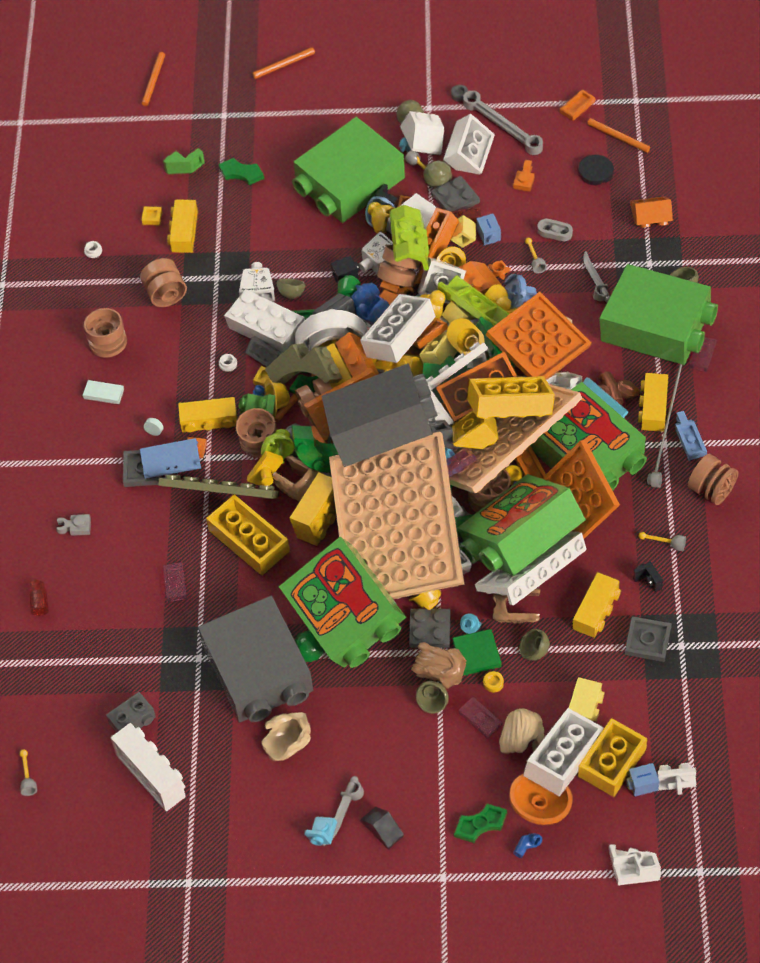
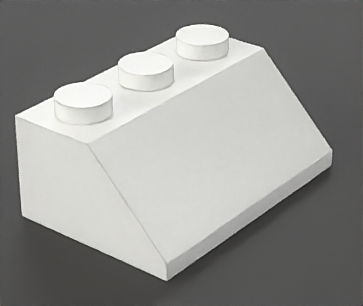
M469 114L456 122L443 160L455 170L481 174L495 134L472 114Z

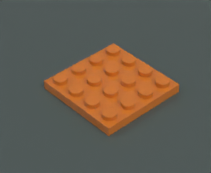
M541 292L537 293L486 333V336L502 352H505L507 357L527 377L544 376L546 380L591 346V342Z
M580 440L542 478L570 488L586 519L573 529L572 532H582L583 539L620 506L586 440Z

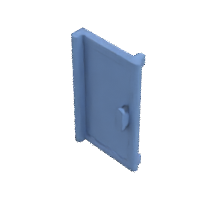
M196 438L141 448L140 454L144 478L200 469L201 464Z

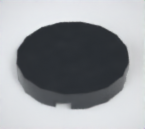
M596 154L583 158L578 169L581 179L590 185H601L603 182H608L613 177L614 172L613 163L609 158Z

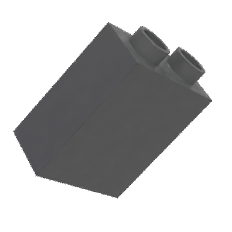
M405 364L322 395L330 435L344 467L433 434L428 419L436 417L438 414L424 374L414 377L409 364Z
M272 596L198 626L202 646L239 723L247 719L251 722L261 721L270 715L273 708L287 703L289 706L298 705L305 701L309 693L313 691L310 670Z

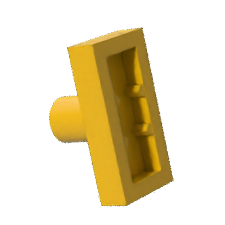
M265 451L248 474V482L256 485H271L273 483V473L282 464L283 457Z

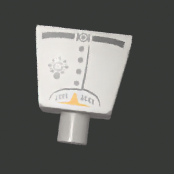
M379 232L362 248L363 261L358 264L362 272H366L371 268L378 273L380 263L387 262L382 258L385 245H393V242L382 232Z
M254 262L251 265L252 269L243 270L239 289L240 295L246 289L269 301H275L269 268H262L260 262Z

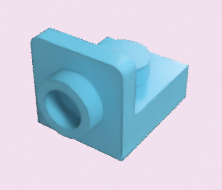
M315 817L312 830H306L305 835L314 845H331L337 821L335 818Z

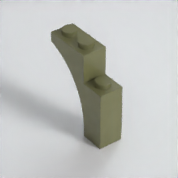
M292 344L265 368L272 382L286 384L291 378L302 372L312 373L325 383H338L343 379L327 347H314L309 351L305 344Z

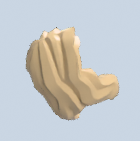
M524 708L516 709L509 713L499 740L501 752L506 754L510 752L522 753L525 751L528 743L534 739L532 745L534 753L544 740L543 721L540 715Z
M302 712L281 714L267 721L265 728L270 729V731L262 740V746L270 760L273 761L285 760L304 748L311 739V729L306 714Z

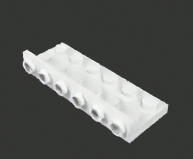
M571 531L515 576L499 569L489 573L475 584L477 591L486 592L487 594L507 595L509 604L515 605L586 551L582 532Z

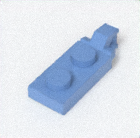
M684 411L677 412L675 430L688 460L707 455V450L695 422L688 420Z

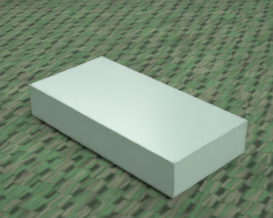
M88 380L83 398L119 404L124 392V386Z

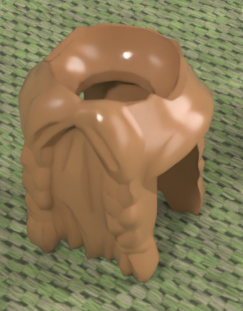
M287 456L286 459L291 466V470L301 476L302 479L294 484L276 472L273 473V479L275 480V485L284 494L300 502L318 472H322L309 468L301 460L293 456Z
M536 588L526 596H539L540 589ZM494 593L493 599L496 607L493 610L492 617L495 621L501 623L539 621L540 614L508 613L506 608L507 595L503 596Z
M425 642L419 643L417 647L421 652H418L415 660L416 663L411 668L413 672L417 673L416 676L439 681L447 689L461 683L466 659L459 649L446 650L430 646Z

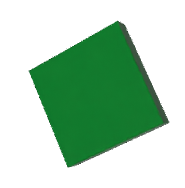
M492 629L453 638L454 648L459 649L466 659L463 676L502 667Z

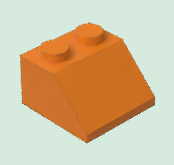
M665 196L630 201L634 223L640 225V228L650 227L651 223L667 225L668 221H673L671 199Z
M469 261L458 267L466 270L463 280L483 295L492 285L500 284L503 286L485 263Z

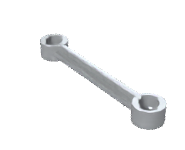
M467 91L464 94L463 105L466 109L479 111L525 144V150L528 154L538 155L542 152L543 140L540 136H529L483 103L478 92ZM469 99H476L475 102H468ZM536 143L538 146L531 147L530 144Z

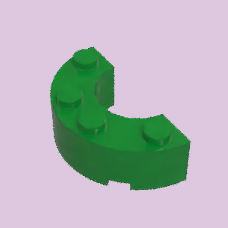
M292 425L295 451L299 459L313 470L331 473L329 457L339 455L334 443L326 444L316 440L310 426Z

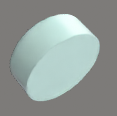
M148 418L144 424V429L149 434L158 436L163 430V425L158 419Z

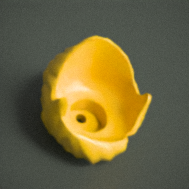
M372 202L367 209L368 214L371 215V224L377 234L379 232L384 234L388 232L386 231V226L390 218V211L394 207L381 205L379 202Z
M500 284L492 285L485 293V296L505 311L510 310L511 301L508 299L506 289Z
M435 290L431 294L419 296L430 299L436 316L433 320L436 318L440 319L445 302L444 293Z

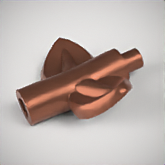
M603 372L599 376L603 384L599 385V387L621 406L623 404L622 397L633 398L640 394L639 389L628 380H621L617 383L611 372Z

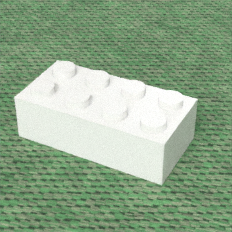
M246 289L224 315L230 329L250 339L252 336H256L281 353L292 344H295L296 331L305 321L303 316Z
M399 294L361 338L360 341L366 357L397 363L436 317L430 299Z
M567 708L527 760L524 776L560 796L577 774L579 764L604 728Z
M129 723L111 737L116 755L167 812L186 797L184 792L185 785L181 781L183 777L177 769L172 770L169 766L170 762L164 755L160 756L156 752L158 750L152 741H146L143 731Z

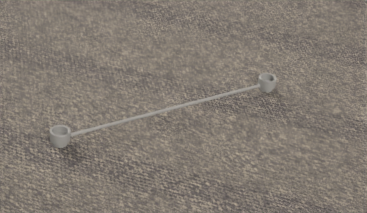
M682 364L679 365L655 472L648 474L647 482L651 487L660 488L662 484V473L657 471Z

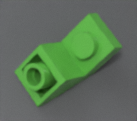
M196 149L186 158L175 151L163 161L167 174L193 173L205 163L203 152L200 149Z
M243 395L239 401L240 414L253 408H261L273 414L276 395Z

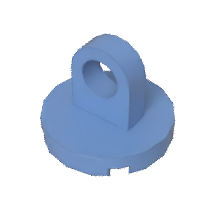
M511 274L504 282L508 299L511 301L510 309L519 308L524 302H527L537 294L535 287L526 286L522 275Z

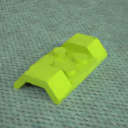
M407 205L392 209L390 211L394 261L399 262L406 258L422 262L424 270L428 271L427 230L424 229L421 211Z
M458 275L448 285L442 282L438 283L437 290L442 291L447 300L450 302L454 301L458 307L465 309L475 319L479 320L482 317L495 326L509 315L508 312Z

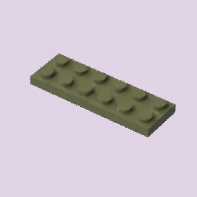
M165 474V478H159L158 486L263 498H279V490H274V486L259 485V488H255L256 484L241 483L240 486H237V482L222 481L221 484H218V480L203 479V482H199L200 478L184 477V480H182L179 475Z

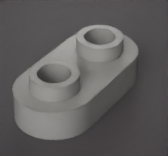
M542 219L538 223V233L543 237L559 241H568L572 238L573 228L568 223L551 219Z

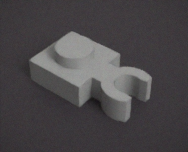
M90 514L71 515L70 520L65 518L57 519L58 525H64L63 527H57L58 534H65L70 531L71 536L90 535Z

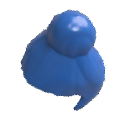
M366 283L361 286L356 285L357 291L351 296L354 301L356 314L361 319H363L362 315L368 317L367 311L370 304L377 299L376 295L380 296L379 289L373 283Z
M378 295L375 296L377 299L368 308V317L362 315V318L370 325H373L390 306L385 299Z

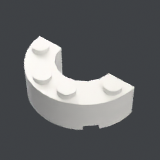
M330 309L309 316L298 327L295 334V344H305L308 350L311 351L314 347H319L328 340H339L349 332L362 338L367 333V326L360 317L353 313Z

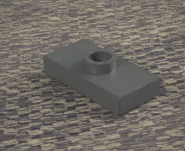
M252 336L245 351L246 354L266 367L282 354L256 336Z

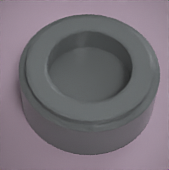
M464 85L454 86L451 89L452 99L459 102L463 101V96L468 91L467 87Z

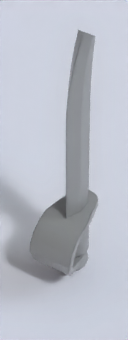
M585 251L583 257L584 264L596 284L593 299L608 303L610 299L607 291L608 285L602 282L590 261L587 251Z
M356 776L351 777V782H349L346 791L340 794L343 798L335 815L337 825L333 838L341 826L350 800H359L364 795L363 787L358 782Z

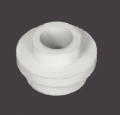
M96 241L88 242L84 248L85 255L89 258L100 256L102 253L101 245Z
M224 354L219 360V367L226 372L232 371L237 367V360L231 354Z

